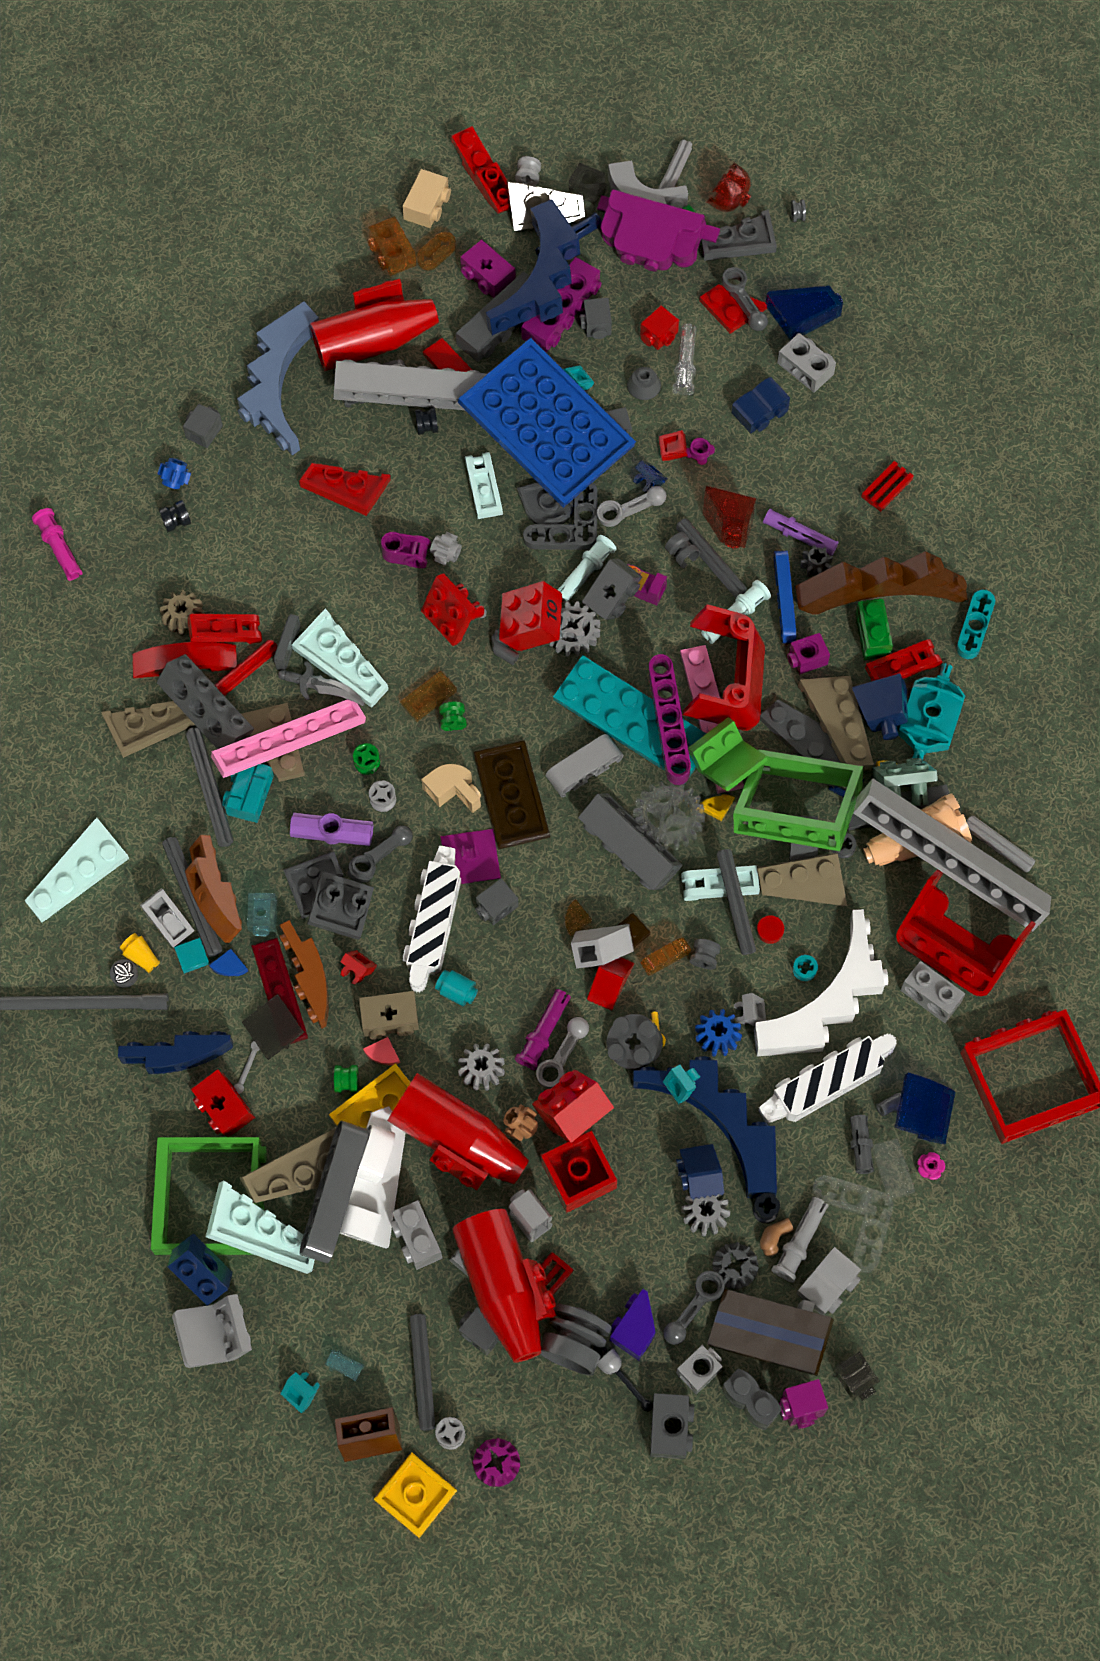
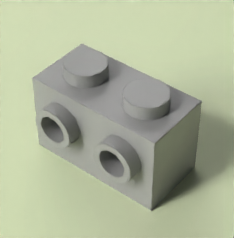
M418 1200L392 1212L394 1221L390 1222L396 1238L402 1236L406 1246L402 1247L401 1250L408 1264L413 1262L416 1270L443 1259L441 1250Z

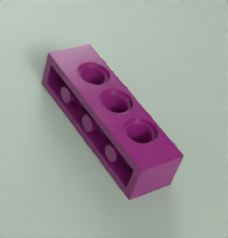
M577 257L569 265L572 283L562 289H558L562 297V306H566L563 307V313L544 322H540L538 317L535 316L524 322L521 326L522 340L527 341L532 338L546 353L551 346L553 348L557 346L563 330L571 328L577 312L584 311V300H587L591 294L596 295L601 287L600 270Z

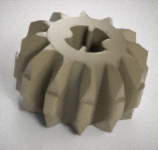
M184 590L177 596L172 592V599L164 598V606L160 607L162 623L168 626L171 632L178 628V632L183 635L185 628L189 630V614H205L202 609V601L197 599L193 592L187 595Z

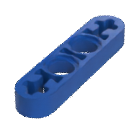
M774 551L776 586H778V609H781V617H779L782 643H791L796 641V624L788 551Z

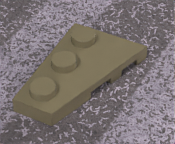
M837 852L757 867L762 895L847 906Z

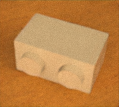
M421 169L403 204L404 220L431 228L434 221L438 222L442 213L441 206L443 202H448L451 195L448 177Z

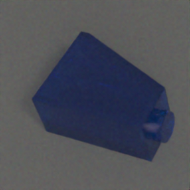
M830 286L776 290L766 293L765 303L767 304V309L790 341L798 333L805 335L841 316L843 300Z

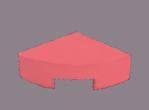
M388 1037L363 1048L366 1056L376 1063L388 1066L400 1063Z

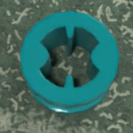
M801 955L796 958L793 965V974L800 981H810L817 974L818 964L812 956ZM804 962L810 964L809 968H813V971L808 970L806 974L801 973V968L798 969V965L803 966Z

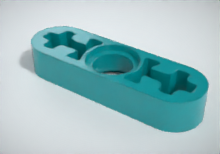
M979 590L972 597L956 647L957 653L962 658L973 659L980 652L995 605V597L988 590ZM981 598L987 599V604H985L983 612H977L980 605L979 601ZM971 620H978L982 623L983 628L974 630L969 626V622ZM969 636L974 637L973 648L967 651L965 650V645L968 642Z

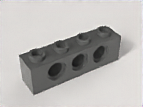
M186 654L166 664L157 684L217 749L250 737L254 728Z

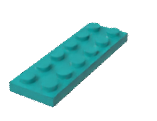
M582 655L553 696V700L665 771L653 699ZM665 716L663 721L674 723L676 719L673 716ZM683 719L687 746L690 747L707 733ZM675 740L669 741L667 743V745L672 749H676L681 746V744ZM689 754L690 762H691V769H690V776H691V774L693 773V771L696 769V766H695V764H694V762H693V760H692V758H691V756H690V754ZM676 765L671 769L676 774L685 772V769L680 765Z

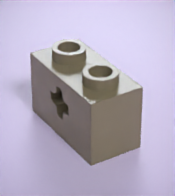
M414 991L359 998L364 1037L370 1036V1039L378 1040L385 1038L386 1034L397 1033L398 1036H408L413 1034L414 1030H419ZM389 1012L393 1015L390 1021L386 1018Z

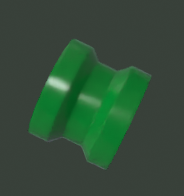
M453 701L440 705L439 713L443 717L441 720L442 730H462L467 726L466 718L463 717L465 713V705L463 703Z
M364 743L355 748L353 760L355 768L359 773L365 775L373 774L380 767L379 752L374 745Z
M335 1065V1093H341L343 1090H350L352 1093L358 1092V1065H351L349 1068Z

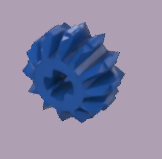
M721 1009L720 1014L717 1016L714 1010H710L709 1018L704 1015L700 1017L701 1024L696 1025L695 1031L699 1033L696 1036V1042L703 1043L701 1048L703 1052L711 1047V1055L713 1057L717 1055L718 1049H721L723 1056H726L728 1048L731 1050L737 1049L735 1041H741L742 1034L738 1032L741 1029V1024L733 1023L735 1020L734 1014L726 1018L725 1010ZM716 1028L722 1029L721 1037L715 1036Z

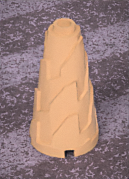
M952 793L921 809L972 843L964 814L960 813L958 809L960 806ZM884 833L870 839V842L866 843L867 847L863 849L868 863L874 862V865L879 866L917 857L916 854Z

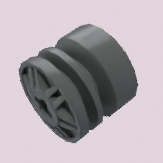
M556 1304L554 1311L558 1318H550L549 1325L559 1333H544L541 1340L540 1355L555 1364L588 1376L594 1375L600 1355L590 1347H605L606 1340L602 1336H609L612 1327L587 1310Z

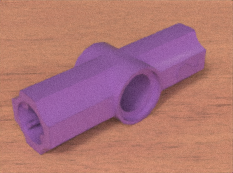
M293 813L290 824V836L321 840L328 844L347 843L370 846L374 825L371 821L340 818L337 814L333 813L324 816ZM330 826L338 827L333 833L326 832V829Z

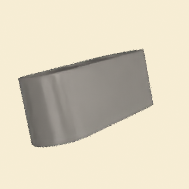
M604 734L551 767L545 776L559 795L565 797V793L572 789L575 791L588 782L587 779L593 775L598 776L609 769V765L615 761L617 763L620 762L624 755L609 735Z

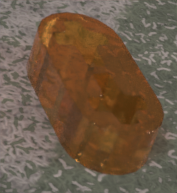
M440 232L424 245L417 253L419 267L423 270H433L447 259L456 249L454 235L449 232ZM449 241V246L443 245L441 247V242L446 243ZM424 256L428 258L432 256V261L428 259L424 261Z
M679 938L649 954L640 964L647 975L650 976L687 956L692 949L685 938Z

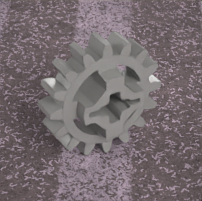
M568 601L565 602V608H561L560 640L548 643L550 647L556 645L557 653L561 652L562 649L565 650L566 656H569L571 651H574L575 655L579 656L582 649L588 653L589 644L596 646V638H600V620H595L596 612L589 613L587 605L580 608L578 601H576L574 606H570ZM589 627V633L585 636L584 631Z

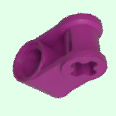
M388 532L381 539L382 557L390 563L424 569L428 563L426 560L427 550L430 549L432 543L424 536ZM390 546L398 547L395 550L388 549Z

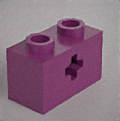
M480 240L460 257L463 276L468 280L473 279L478 284L480 291L485 295L490 294L495 298L516 279V269L483 240Z

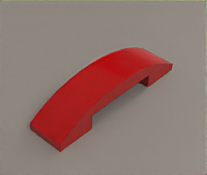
M183 642L148 648L132 654L133 678L160 676L168 662L185 654L199 669L211 668L212 672L233 670L237 666L236 645L219 642Z

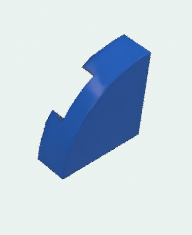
M232 949L209 965L215 973L224 976H240L248 972L246 966Z

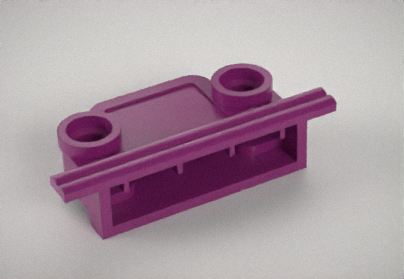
M613 189L610 197L601 196L597 210L606 212L601 224L604 242L616 248L617 255L623 263L628 265L640 264L645 269L654 272L657 270H667L671 267L672 263L683 268L691 266L697 259V249L701 239L716 243L720 233V228L706 225L703 214Z

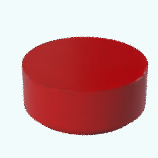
M773 915L763 917L757 925L758 937L768 944L781 940L784 934L782 920Z

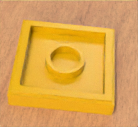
M411 1452L377 1494L374 1501L420 1538L457 1490Z

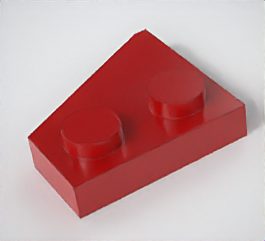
M718 284L700 296L699 301L731 334L746 324L748 318L737 301L730 296L731 292ZM750 297L759 311L764 312L767 309L766 303Z

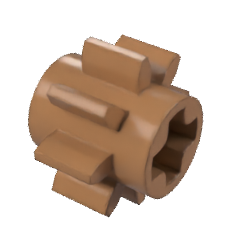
M522 1104L519 1107L510 1108L504 1116V1124L508 1126L504 1132L519 1141H522L523 1138L528 1139L532 1137L538 1128V1122L534 1120L537 1113Z

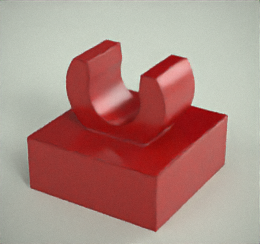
M357 950L345 953L340 961L345 965L341 970V976H347L350 970L354 971L355 979L352 982L354 985L360 983L365 976L371 975L377 967V964Z

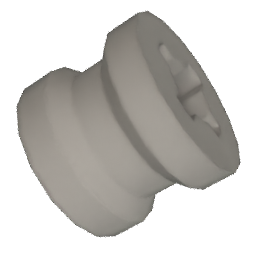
M529 156L520 158L517 164L518 171L515 175L516 182L533 186L537 185L539 182L538 173L541 171L540 161Z
M384 780L372 784L369 789L372 807L380 812L391 810L396 804L393 785Z
M444 1418L436 1426V1438L443 1448L449 1450L456 1449L464 1442L465 1429L457 1418Z

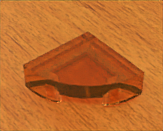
M576 899L569 905L565 915V927L570 937L576 931H580L592 922L590 916Z

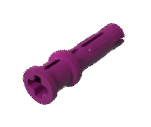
M559 989L554 991L534 1032L527 1034L525 1046L521 1053L515 1056L517 1063L531 1070H537L538 1060L543 1051L549 1048L548 1039L568 1001L571 999L569 994L566 995V992Z

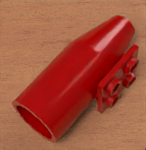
M396 279L354 292V310L318 320L309 325L323 370L328 371L336 368V361L353 360L357 362L396 350L438 324L439 318L432 299L404 300L401 280Z

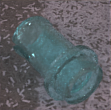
M334 1349L331 1351L325 1364L330 1367L329 1371L336 1370L355 1382L364 1368V1364L343 1355L342 1350L336 1351Z

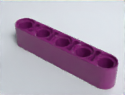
M658 654L652 657L649 662V682L667 779L672 784L682 785L690 777L691 762L674 668L668 656ZM658 666H663L667 671L659 674L654 669ZM661 691H668L672 696L661 698L658 694ZM665 716H673L676 721L674 723H666L663 721V718ZM675 740L678 741L681 744V746L679 748L672 749L667 745V743L669 741ZM676 765H680L685 769V772L676 774L671 769Z

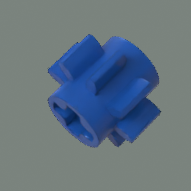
M169 458L165 464L161 463L158 475L161 476L162 484L173 489H180L181 485L188 484L191 472H188L187 464L175 458Z

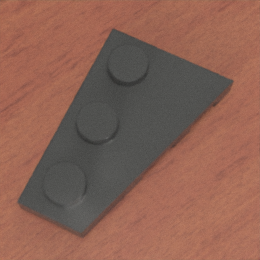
M769 209L761 212V216L750 219V217L742 219L740 224L733 227L724 226L720 228L716 243L702 239L700 241L704 261L776 253L777 249Z

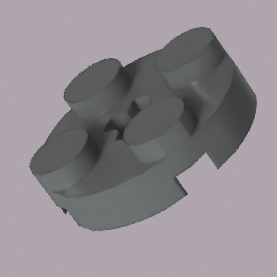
M640 1014L618 1017L607 1036L609 1057L619 1066L634 1071L639 1070L641 1067H646L659 1057L662 1050L663 1038L661 1032L651 1019ZM634 1035H637V1039L641 1040L640 1045H635L634 1049H631L629 1040Z

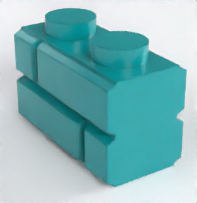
M258 764L231 775L233 785L230 791L226 790L222 802L228 816L258 823L274 777L272 767Z

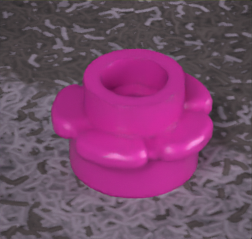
M929 1152L928 1155L923 1154L918 1159V1172L924 1178L936 1180L945 1171V1162L934 1152ZM929 1164H933L934 1167L929 1168Z

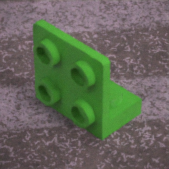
M729 717L688 747L689 754L698 772L726 791L737 786L743 779L768 761L766 755L743 741L735 722Z

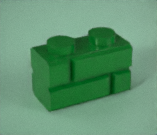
M884 599L858 602L855 616L864 660L879 659L891 654L893 644Z

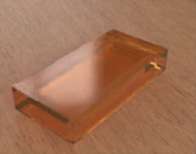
M439 671L402 699L400 704L418 722L456 693L457 688Z

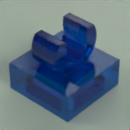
M641 460L635 467L640 474L634 477L633 482L639 484L643 479H646L647 484L643 491L647 492L654 484L661 486L668 478L652 464Z

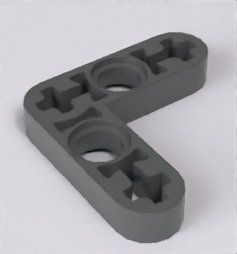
M591 483L587 487L590 492L588 494V503H583L582 492L574 498V525H529L523 533L524 544L530 549H591L597 542V486ZM582 511H589L593 514V517L589 520H582L579 514ZM583 527H588L589 538L586 542L582 538ZM546 532H549V542H546ZM532 533H537V541H532ZM557 533H564L567 539L559 543L553 539V536Z

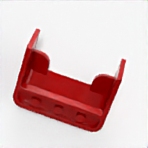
M707 604L690 622V627L737 639L734 684H730L725 688L722 699L699 693L683 710V715L720 724L729 717L735 722L737 729L749 731L760 721L765 644L753 621L747 615Z
M937 869L927 880L896 934L897 941L901 947L973 995L985 996L993 989L1017 955L1036 923L1031 921L1017 939L1007 934H1000L992 940L990 945L944 915L949 907V899L943 891L936 887L943 875V872Z

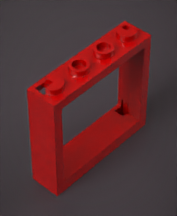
M1066 1009L1059 1012L1056 1010L1052 1012L1047 1011L1041 1015L1042 1018L1034 1021L1031 1018L1022 1020L1016 1024L1015 1028L1006 1030V1028L997 1029L990 1034V1037L982 1040L980 1037H976L973 1041L965 1043L966 1046L963 1047L960 1053L1001 1144L1100 1108V1080ZM1058 1027L1089 1095L1005 1125L975 1057Z

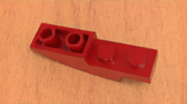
M473 126L452 135L451 141L462 159V166L488 204L498 214L510 209L507 179L498 163L492 161Z

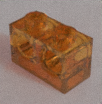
M395 216L368 227L370 237L367 238V242L371 251L378 253L377 260L382 270L386 269L388 274L392 276L417 266L415 251Z

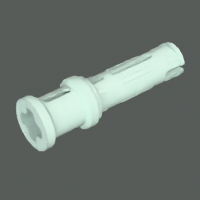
M598 535L596 538L597 542L589 551L583 553V560L561 587L558 588V591L562 593L564 604L567 601L569 602L594 570L602 568L603 561L607 556L616 551V546L607 537Z
M755 580L752 583V587L744 594H739L735 599L736 602L727 610L745 615L752 614L755 611V607L763 600H768L771 594L762 582ZM701 631L702 636L707 641L710 639L709 642L711 644L721 636L708 631Z

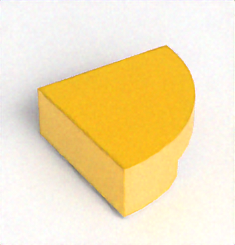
M723 794L707 798L699 805L698 809L722 821L735 797Z

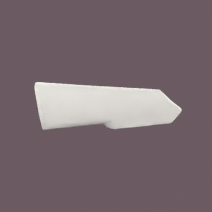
M389 1106L371 1112L366 1127L369 1130L367 1143L340 1230L342 1235L383 1248H388L392 1229L390 1222L393 1221L392 1212L395 1208L405 1132L387 1121L392 1113Z

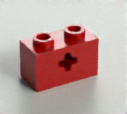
M219 1069L191 1089L196 1096L193 1102L202 1113L207 1111L211 1117L208 1123L217 1135L222 1133L226 1137H230L256 1118L226 1075ZM222 1100L225 1108L219 1110L218 1102Z

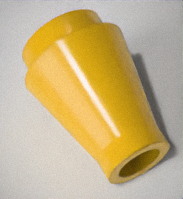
M133 933L120 946L123 956L145 969L148 973L153 970V967H157L160 964V961L156 958L143 936L139 937L136 933Z

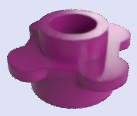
M695 438L690 448H687L688 456L686 457L695 459L699 465H704L707 463V458L715 453V447L710 445L706 439Z

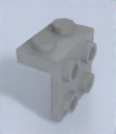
M237 1294L228 1295L214 1305L181 1309L175 1311L172 1315L183 1362L187 1368L233 1361L252 1350L250 1335L247 1332L243 1318V1308L239 1303Z

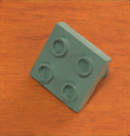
M910 758L906 760V763L896 764L895 761H884L880 763V766L872 768L873 778L900 797V785L911 784V804L914 806H920V803L922 805L929 804L927 782L938 781L937 770L927 762L922 761V758Z

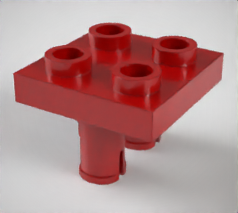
M443 573L436 576L421 612L438 629L442 636L452 646H455L462 641L470 622L476 618L483 617L484 607L482 605L479 606L480 603L478 601L471 603L467 599L468 590L466 587L463 588L464 585L461 583L455 586Z

